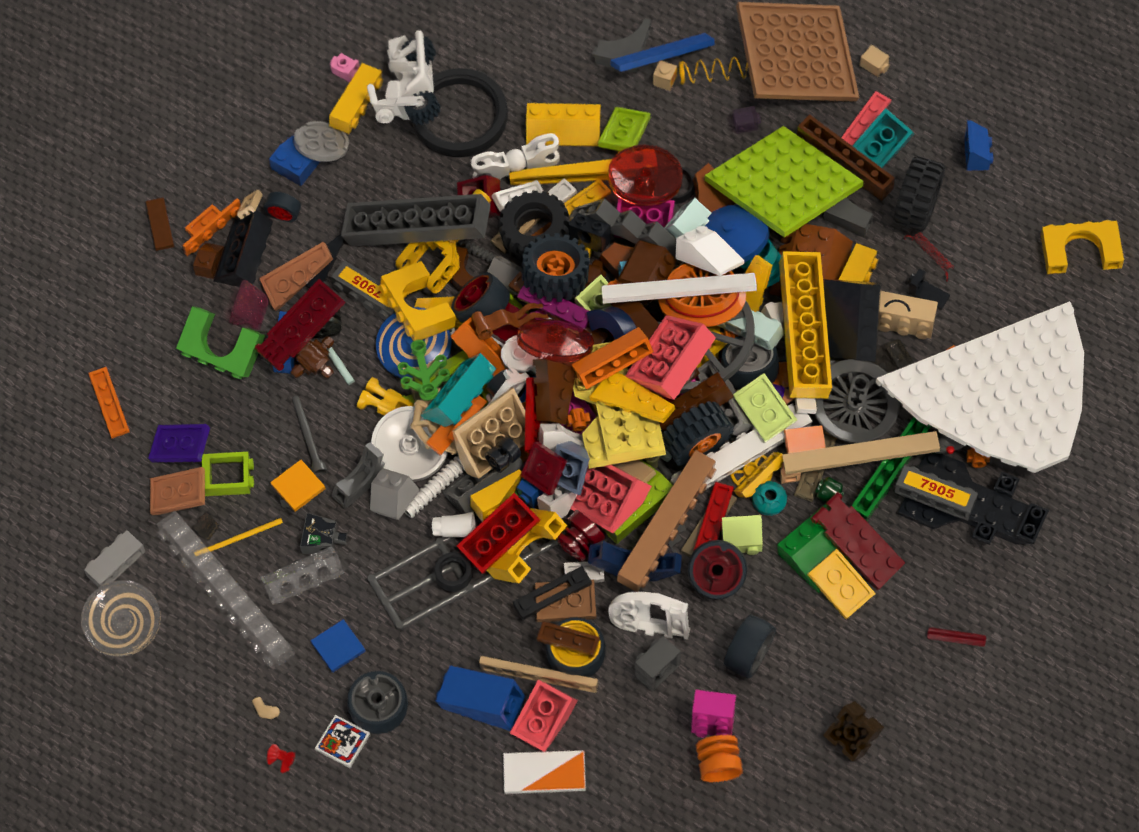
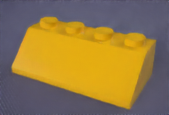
M527 103L526 145L538 136L552 133L557 136L559 146H598L601 120L600 104ZM547 141L545 146L552 145L554 142Z

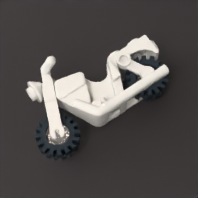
M418 30L415 32V39L410 38L409 42L405 35L388 40L389 50H387L390 59L388 66L391 73L394 72L400 81H389L385 95L386 99L377 100L374 85H367L369 99L376 112V120L380 123H390L394 116H399L404 120H411L415 125H418V123L423 125L424 122L428 124L429 120L434 121L433 117L439 116L438 113H440L441 107L433 94L432 61L434 60L433 57H436V50L430 38L424 37L423 33Z

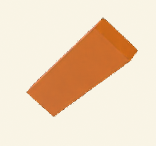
M107 367L89 372L88 374L111 438L130 433Z

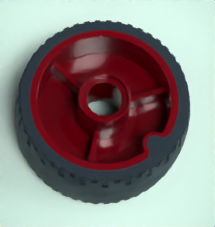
M488 272L481 273L460 289L452 302L451 308L457 319L463 324L477 311L482 312L483 316H487L497 310L505 309L510 299V292L493 274Z
M711 540L700 545L691 555L688 564V575L691 584L701 595L711 599H724L734 595L743 586L747 576V563L742 552L732 543L724 540ZM716 564L723 567V572L720 575L712 573V568Z

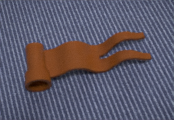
M536 303L526 304L515 313L500 309L487 316H483L480 311L472 314L476 333L481 340L490 338L493 334L492 330H496L503 325L511 324L516 328H521L534 318L548 319L549 317L545 314L533 312L520 319L528 310L544 307L543 304Z

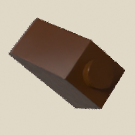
M205 243L198 249L193 264L196 276L214 279L224 246Z

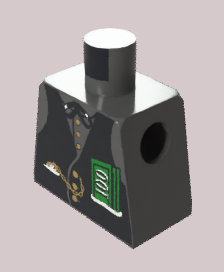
M307 513L300 545L302 554L334 553L335 543L347 544L348 533L338 532V525L334 520Z

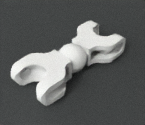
M548 133L534 138L527 145L521 146L522 151L512 149L506 155L504 152H484L478 154L471 160V166L474 170L473 178L485 174L501 180L503 177L508 176L510 171H520L525 167L530 169L556 165L560 159L557 151L559 140L556 135ZM547 141L554 142L552 145L545 146ZM551 154L554 155L555 158L549 160L546 158V156ZM481 161L485 164L482 166H478L477 162Z

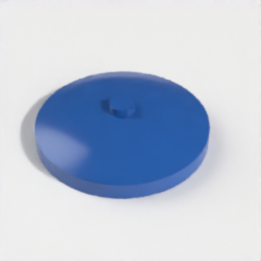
M739 205L719 208L711 212L707 218L709 222L705 227L715 231L744 260V263L758 255L768 242L769 226Z

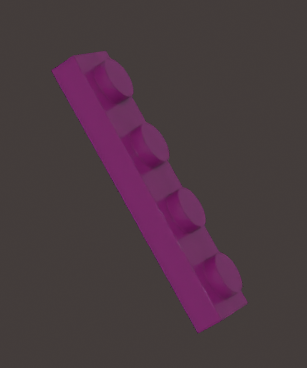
M524 285L517 296L519 300L527 304H543V308L537 309L547 312L583 331L588 326L589 320L586 312L589 310L562 298V302H557L556 298H552V302L546 301L547 297L545 296L539 299L536 292L532 295L529 292V288H525Z

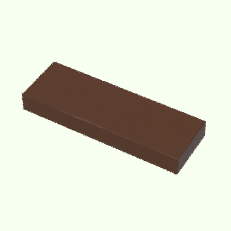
M164 197L146 201L156 251L173 248L174 242Z
M543 621L537 641L595 657L600 637Z

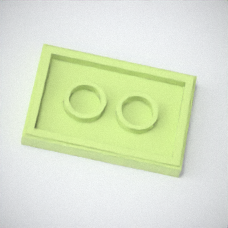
M765 373L733 394L735 400L765 443L797 422L796 417Z

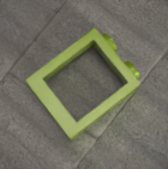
M248 452L203 454L202 467L205 469V496L250 494V488L254 487V477L250 476V470H254L253 458H250ZM243 462V483L212 484V464Z

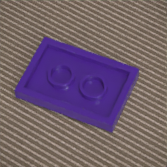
M207 424L158 425L148 459L151 462H201L210 427Z

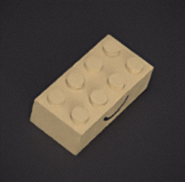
M881 291L879 330L883 332L895 331L903 336L908 334L915 335L919 339L931 338L938 302Z

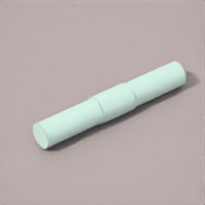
M331 347L328 350L330 352L328 355L348 385L354 383L355 380Z

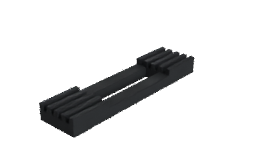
M583 566L514 600L513 605L522 620L572 593H577L592 585V581ZM566 582L569 583L570 587L536 603L534 598Z

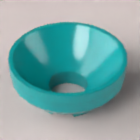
M766 481L755 489L756 492L752 495V504L759 513L773 516L785 508L787 494L780 484ZM769 490L774 491L776 498L768 500L765 497V492Z

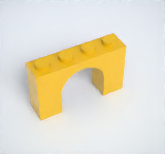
M1104 220L1095 223H1067L1065 225H1047L1042 227L1041 241L1047 274L1066 273L1068 263L1065 246L1068 242L1080 238L1090 240L1098 247L1103 270L1119 269L1123 266L1124 257L1117 221Z
M422 261L381 276V284L379 285L381 294L386 296L389 307L394 309L399 323L402 322L407 336L411 337L413 341L423 340L454 328L456 315L448 302L430 309L418 310L410 307L404 301L408 294L427 287L430 274Z
M530 508L541 521L487 569L489 574L494 579L519 584L531 570L519 556L522 550L531 542L540 538L556 540L567 526L556 512Z

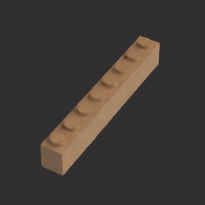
M695 450L619 571L617 582L635 592H638L641 587L644 588L647 585L649 573L651 571L654 572L658 567L659 562L657 560L660 556L664 557L669 548L667 544L670 540L674 541L678 534L677 528L679 525L683 526L688 518L687 512L689 509H694L698 501L696 499L698 494L702 495L707 487L705 483L708 478L712 479L717 471L714 459Z

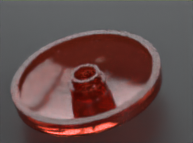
M636 145L628 147L615 155L608 169V182L612 191L620 199L633 205L656 206L665 203L678 193L682 185L683 171L679 161L673 154L657 146Z
M536 319L526 322L519 327L516 339L519 347L528 354L554 362L579 361L592 353L594 339L587 330L573 323L556 319Z

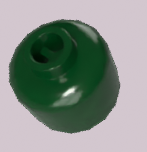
M831 477L821 478L814 491L817 493V499L824 503H827L837 492L842 496L845 494L842 491L843 484Z

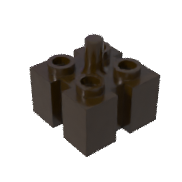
M856 701L843 707L836 717L838 721L832 723L823 735L833 745L840 744L844 748L841 752L853 762L862 758L872 746L870 742L877 739L885 728L874 717L868 719L865 716L867 711Z

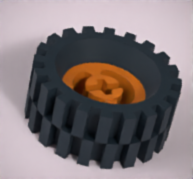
M554 233V237H550V234H544V239L538 236L535 238V243L531 240L528 243V247H525L522 263V281H524L525 288H529V292L532 295L535 292L537 293V298L539 299L545 296L547 297L546 301L552 302V298H556L557 302H562L564 297L566 300H571L572 294L575 297L580 295V290L584 291L588 282L590 263L588 250H585V246L582 243L578 245L576 238L569 240L570 236L566 234L564 238L559 237L560 233Z
M709 401L705 405L703 403L699 404L697 408L693 407L689 412L681 414L679 419L676 418L673 424L666 428L667 431L663 432L662 437L664 446L676 464L685 467L695 450L704 455L710 452L715 453L718 447L730 439V435L734 432V426L718 403L714 401L711 403Z

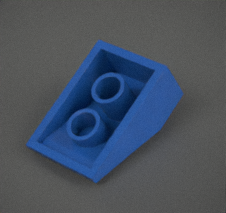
M293 135L276 149L269 158V162L273 171L302 186L321 161L309 159L298 152L294 146Z

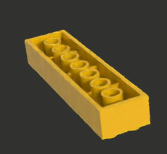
M783 251L779 261L789 395L790 398L828 399L832 390L821 252Z

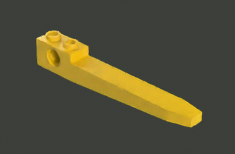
M646 147L635 150L634 153L618 152L617 159L530 168L510 172L509 178L510 185H523L538 180L539 184L559 183L564 178L568 182L596 181L599 178L601 180H620L658 175V165L655 148Z

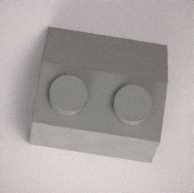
M382 468L371 483L370 510L374 513L399 520L420 489L408 475Z

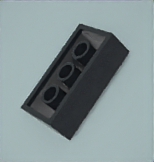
M257 210L253 213L251 211L243 219H240L238 216L234 217L213 282L241 288L253 285L256 280L257 269L261 264L263 251L266 248L268 235L271 233L273 220Z

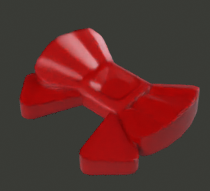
M272 744L267 754L268 765L279 759L282 761L281 773L287 772L295 760V752L287 753L284 750H280L276 744Z

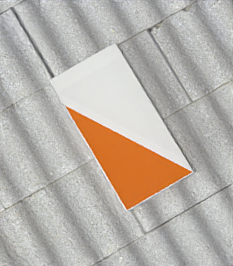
M584 751L504 753L505 794L586 791Z

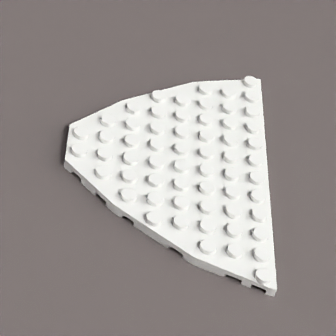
M1069 301L878 377L876 384L879 387H884L888 391L887 394L903 404L902 407L919 422L937 428L941 434L964 446L968 445L974 448L975 452L989 458L992 456L1001 459V462L1015 467L1019 465L1028 468L1027 471L1036 473L1068 459L1082 412L1084 350L1074 316V308Z

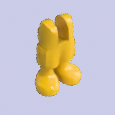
M374 377L368 381L357 403V408L361 410L365 409L367 405L377 407V412L384 416L400 407L415 406L410 400L402 397L391 388L385 390L379 385L378 379ZM372 394H377L383 397L384 399L380 400Z

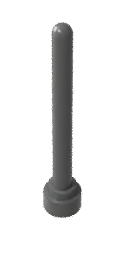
M293 396L292 401L313 462L311 464V471L317 477L320 476L319 472L324 475L328 472L326 464L319 458L299 396Z

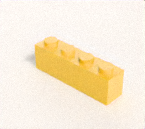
M364 63L360 65L329 115L330 127L350 134L352 129L357 127L360 116L365 114L367 105L370 102L367 85L373 84L376 91L383 84L381 70Z
M856 243L839 280L869 282L872 276L871 270H875L879 259L876 258L877 250Z

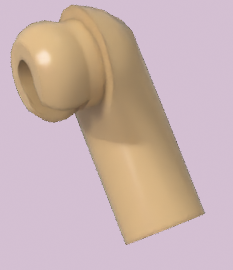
M261 697L252 700L261 718L273 719L279 716L280 711L278 707L264 705Z

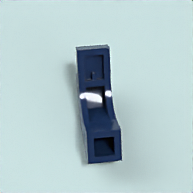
M610 306L586 312L591 331L605 328L611 332L615 340L637 328L630 316L617 307Z

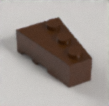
M533 359V365L536 367L534 384H537V396H535L537 420L549 424L559 423L566 425L576 373L571 366L550 360Z

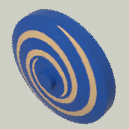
M412 307L418 310H426L425 308ZM395 312L384 321L378 331L376 338L377 355L383 367L393 376L400 379L405 376L413 378L409 374L401 375L398 372L397 366L401 362H406L419 370L417 357L411 351L413 340L407 336L402 322L399 323ZM449 330L423 339L427 348L424 355L427 369L438 355H445L449 359L452 350V338L450 337Z

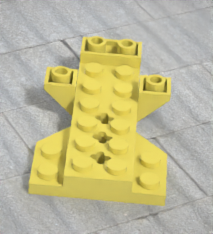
M611 342L585 346V355L588 356ZM628 367L622 369L619 373L625 376L629 370ZM578 378L574 380L573 390L575 397L596 405L598 415L582 433L584 448L587 450L590 458L588 463L589 469L666 455L658 421L642 417L635 412L623 411L622 408L616 406H606L603 402L590 401L589 396L601 382L586 390Z

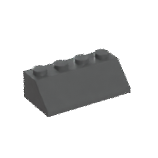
M518 458L514 463L509 462V467L502 473L491 469L479 479L466 473L442 491V493L461 514L474 512L470 507V496L519 469L522 472L524 463L521 458Z

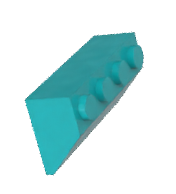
M481 353L463 361L421 416L444 427L451 424L456 425L462 419L461 414L463 411H467L473 403L471 401L474 397L477 398L483 392L482 387L484 384H488L494 377L492 374L496 368Z

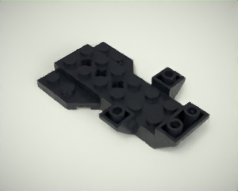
M935 452L925 454L923 461H921L918 467L920 471L927 474H935L938 478L945 481L951 480L958 486L969 487L978 493L969 520L967 521L905 497L898 515L931 529H937L943 525L961 521L975 527L972 538L988 545L992 543L995 536L1014 544L1035 543L1049 510L1034 503L1027 505L1013 499L1020 481L1019 478L1002 471L994 490H991L972 481L965 463L944 454H936Z

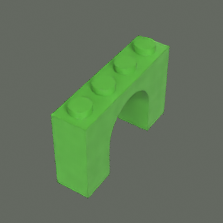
M192 306L176 349L182 351L181 355L189 358H192V356L197 357L198 362L208 365L211 363L215 365L214 368L222 372H225V370L232 372L231 376L235 378L249 377L259 353L255 350V346L259 343L262 344L265 335L250 328H242L233 351L224 357H219L210 350L207 342L208 331L215 314L200 307Z

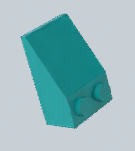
M885 108L854 143L853 147L883 168L915 134Z

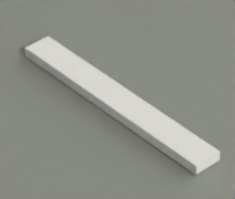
M755 273L604 285L602 286L603 304L757 291Z

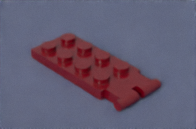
M318 279L267 333L269 337L262 344L259 343L255 346V350L265 359H268V362L278 371H281L284 368L283 364L289 357L294 358L346 302Z
M837 492L825 504L829 511L825 507H821L811 517V521L815 524L819 523L826 530L823 534L869 583L879 590L905 562L853 506L847 507L841 500L843 496Z

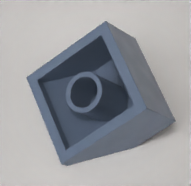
M572 441L557 444L555 453L567 460L557 485L577 495H581L590 459L587 450Z

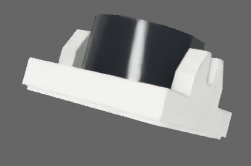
M512 368L500 371L486 386V391L488 392L486 398L489 404L510 388H514L518 395L526 384V378L530 376L526 372L519 374Z

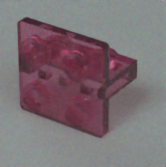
M243 280L232 308L229 322L233 325L247 323L255 330H260L270 302L268 296L247 280Z

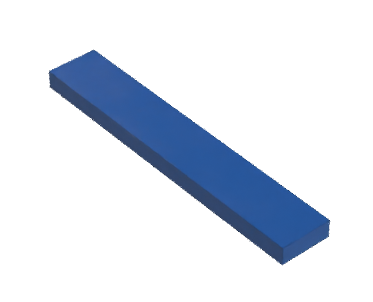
M703 33L612 59L611 66L622 72L715 45L714 38Z

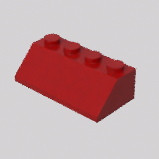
M513 493L467 535L457 547L483 574L541 520Z

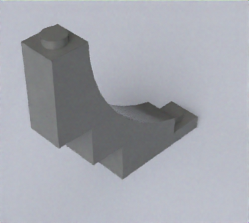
M605 198L575 207L569 216L570 222L579 213L607 223L611 227V234L635 244L638 241H644L663 246L676 258V238L657 221L646 224L632 210L620 213ZM677 259L675 265H680L683 261Z

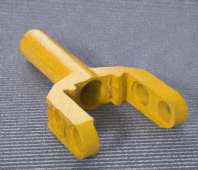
M480 189L474 191L473 194H482L490 203L491 199L486 193ZM459 240L409 243L397 258L395 266L401 269L415 264L429 247L433 251L439 248L442 250L441 253L445 258L430 275L427 283L428 290L433 293H439L460 268L459 255L456 251V243Z

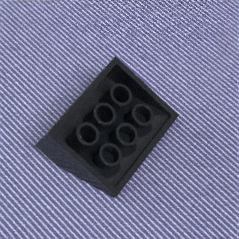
M824 279L830 357L876 361L882 283Z

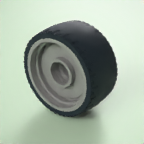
M743 336L735 337V339L745 341ZM727 343L722 352L721 365L724 368L730 365L742 348ZM754 343L744 365L729 378L734 389H742L763 373L773 384L779 372V358L776 347L774 346L772 350H768Z

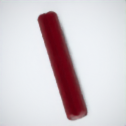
M932 627L928 628L927 632L928 639L982 647L986 644V636L981 634Z

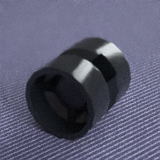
M505 436L497 443V447H492L485 453V458L495 471L502 473L509 467V462L514 463L522 454L516 443Z

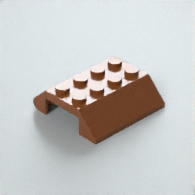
M805 224L785 238L781 236L780 241L784 245L779 246L778 252L781 256L783 251L821 252L824 287V279L839 280L850 257L853 241L836 229ZM780 280L770 286L769 294L782 297Z

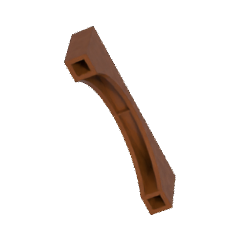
M709 163L695 174L693 182L696 199L710 212L737 204L705 181V175L714 170ZM613 243L601 254L599 260L618 280V265L620 262L628 261L634 247Z

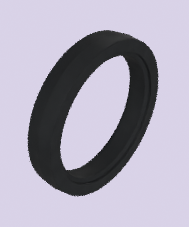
M455 68L433 75V94L446 86L454 84H467L478 87L485 91L494 101L497 109L496 118L485 134L468 142L456 143L442 140L432 134L425 123L423 125L412 123L418 138L430 150L448 157H469L486 151L499 140L507 124L508 106L503 91L492 78L476 70Z

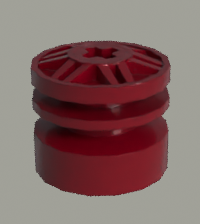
M575 510L567 519L571 528L565 527L562 531L563 533H560L556 540L570 556L580 562H584L586 557L582 551L589 555L590 548L587 545L604 541L606 538L602 531L587 516Z

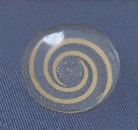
M126 580L110 582L96 589L86 600L81 613L82 630L90 645L103 654L115 657L128 656L143 650L153 641L161 623V612L155 596L143 585Z

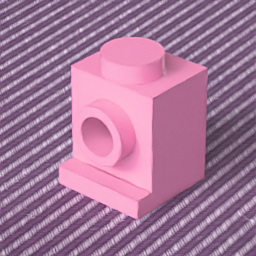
M342 53L338 57L334 56L330 62L332 73L348 82L352 80L360 67L358 60H353Z

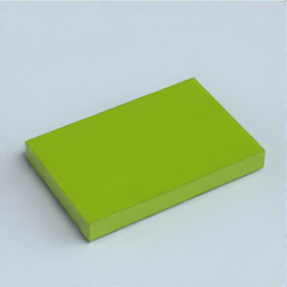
M615 107L598 141V147L634 153L651 118L650 113Z

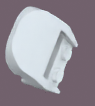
M629 592L617 596L609 606L610 621L620 629L632 632L640 629L645 630V634L650 636L658 633L664 634L665 638H673V635L688 640L690 627L688 624L687 603L659 593ZM650 605L661 606V610L666 611L667 621L651 618Z

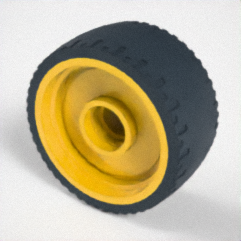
M572 617L562 620L556 625L598 636L600 641L595 657L546 644V655L550 666L554 671L569 675L593 676L601 668L605 658L606 646L602 632L597 625L585 618Z

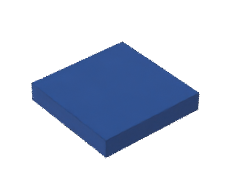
M344 619L311 640L312 645L332 673L365 652V648Z

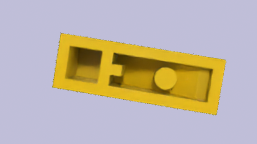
M520 469L470 496V507L482 522L515 493L522 479Z

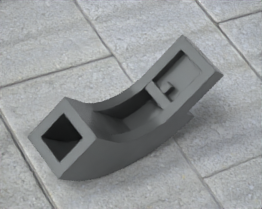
M371 442L365 445L360 462L346 478L335 484L332 497L343 508H347L371 487L372 481L380 470L384 468L385 463L382 461L384 454Z

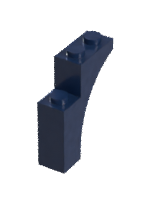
M601 541L590 545L588 564L618 577L619 571L632 551ZM667 553L664 557L660 556L657 560L659 562L658 567L648 575L649 581L655 582L680 574L682 555Z

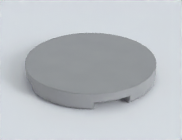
M322 121L308 122L305 126L296 129L293 140L295 148L303 156L323 162L342 158L347 153L349 139L345 132L330 127L329 123Z

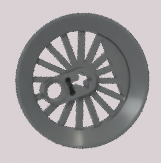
M848 359L831 365L832 383L837 381L842 391L832 385L831 392L838 397L829 395L828 399L815 398L817 407L815 416L820 425L835 438L850 443L869 442L886 434L894 425L900 410V401L895 397L892 398L887 394L888 391L884 387H879L876 384L878 377L888 373L869 361ZM843 377H848L850 390H848L843 382ZM855 384H862L864 388L859 389L855 386ZM873 384L879 388L867 395L868 390ZM881 393L883 394V396H884V398H885V399L870 400V399L874 398L875 396H877V395H879V394H881ZM823 400L831 401L838 404L823 405ZM886 404V410L873 407ZM828 410H838L829 416L825 413ZM872 413L885 416V418L883 419V421H881ZM844 414L839 421L832 420ZM850 414L848 424L843 423ZM853 417L855 419L856 426L852 425ZM867 418L878 426L873 429ZM860 419L866 427V429L861 428Z

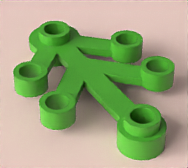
M415 340L411 343V351L417 357L419 370L409 366L406 362L399 363L397 367L399 374H409L422 380L423 384L414 382L411 377L405 376L401 379V387L403 389L412 388L418 391L420 398L423 400H433L438 395L437 388L440 384L448 381L450 378V372L448 369H441L432 383L430 378L439 368L447 365V358L442 354L436 356L435 361L427 369L424 356L427 351L426 343L423 340Z

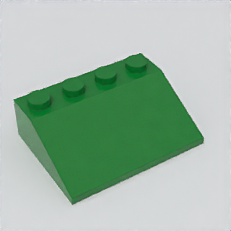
M823 505V506H822V507H825V508L829 511V508H828L826 505ZM810 516L778 543V555L819 593L821 590L807 574L838 548L823 534L826 530L819 523H813L811 521L812 516Z

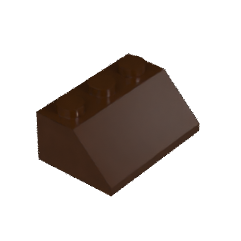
M638 241L618 280L621 284L667 280L677 259L663 246ZM655 299L640 300L639 302L644 305Z

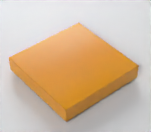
M302 460L271 482L272 487L295 512L326 489L325 485Z

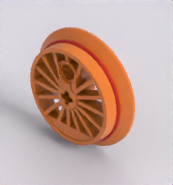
M685 263L673 270L667 280L698 278L695 274L699 272V277H703V272H707L705 277L718 275ZM729 271L723 275H734V273ZM746 292L658 299L662 312L667 316L698 322L706 327L723 324L739 314L745 305Z

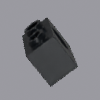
M577 213L568 224L569 240L576 238L579 245L582 243L585 247L602 253L611 242V227L607 223Z

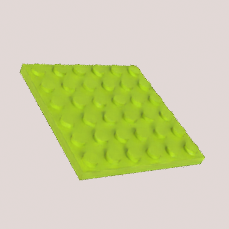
M784 126L705 175V181L784 238L863 187V180Z

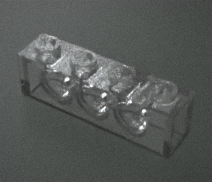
M333 546L260 578L266 594L273 605L275 603H282L291 596L300 595L310 588H316L328 580L337 579L340 575L344 574V570L338 554Z

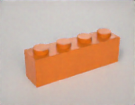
M472 317L466 320L450 336L455 344L464 350L468 358L481 353L496 368L492 374L493 376L502 370H508L501 359L502 348L492 337L485 340L478 338Z
M638 327L571 365L577 378L587 390L654 351L648 337Z

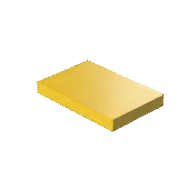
M838 549L833 551L807 574L845 619L876 594Z

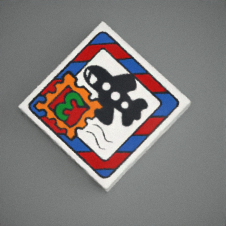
M335 715L315 750L351 768L369 738L370 732Z

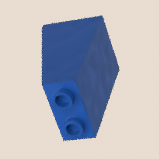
M450 666L448 672L444 675L442 687L437 692L436 702L444 710L511 731L526 696L514 679Z

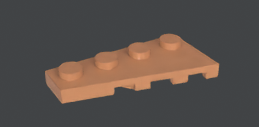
M322 242L259 278L275 311L287 303L333 260L326 243Z

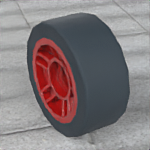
M271 192L268 194L264 204V211L268 216L285 222L297 220L301 209V204L296 198L282 192Z

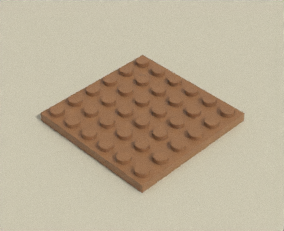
M737 3L736 8L754 98L857 101L859 99L840 6Z

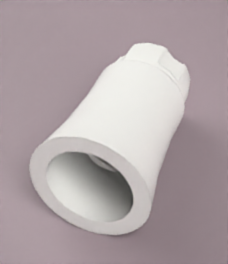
M474 512L435 517L432 521L433 536L465 538L476 528Z

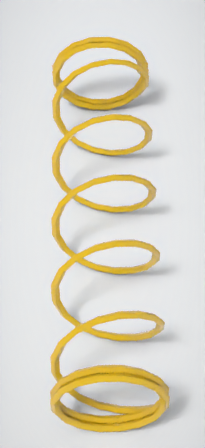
M733 57V58L731 59V62H730L729 72H730V70H731L732 61H733V59H735V60L737 61L738 66H739V69H740L742 78L745 79V78H746V74H745V76H743V73H742V70H741V67H740V64H739L737 58H736V57ZM716 58L713 63L712 74L714 72L716 60H718L721 65L724 77L728 81L729 76L728 78L726 77L721 61L718 58ZM699 60V61L697 62V64H696L695 75H696V73H697L698 64H699V62L701 61V63H702V65H703V67H704V70H705L707 79H708L709 82H711V81H712V77H711V79H709V76H708V73H707V70H706V67H705L703 61H702V60ZM680 61V62H679V74H680V76H681V81H680V83L683 84V85L685 84L684 65H683V63H684L685 66H686V69H687L689 78H690L691 82L694 84L695 79L692 81V78H691L689 69H688V67H687V64H686L684 61Z

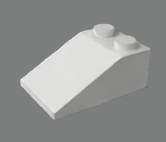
M698 226L696 229L676 238V259L718 276L744 264V260L715 231L709 230L705 226Z

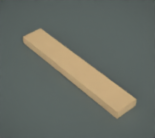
M483 656L480 657L479 661L480 669L483 671L533 681L541 680L548 684L593 693L597 692L598 679L569 675L559 671Z

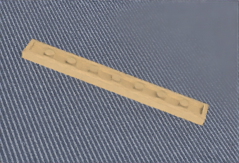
M935 431L783 454L782 458L785 473L788 475L939 452L940 446L937 432Z

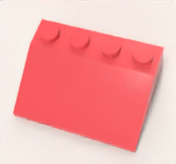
M666 315L649 339L654 352L633 363L625 376L662 397L674 400L716 337L702 323Z
M614 465L590 469L587 467L581 495L576 496L570 509L580 511L595 524L614 533L643 504L652 486Z

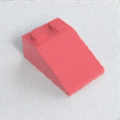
M538 680L510 733L546 752L568 720L578 700Z

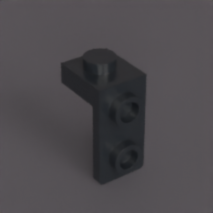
M919 268L917 273H913L908 280L910 284L908 293L916 298L938 302L937 309L942 310L949 300L950 294L926 282V272Z

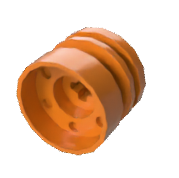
M711 736L700 740L696 744L698 760L702 761L699 764V769L703 781H727L735 779L743 773L741 758L737 756L739 748L737 747L738 740L735 736Z

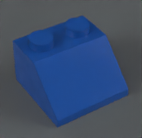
M967 120L964 137L966 170H989L990 164H993V153H990L989 148H992V137H988V129L971 120Z

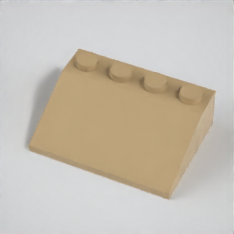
M510 388L452 431L459 459L468 475L479 479L493 469L487 462L485 453L492 447H497V443L505 436L512 439L519 449L525 445L526 411L514 388Z

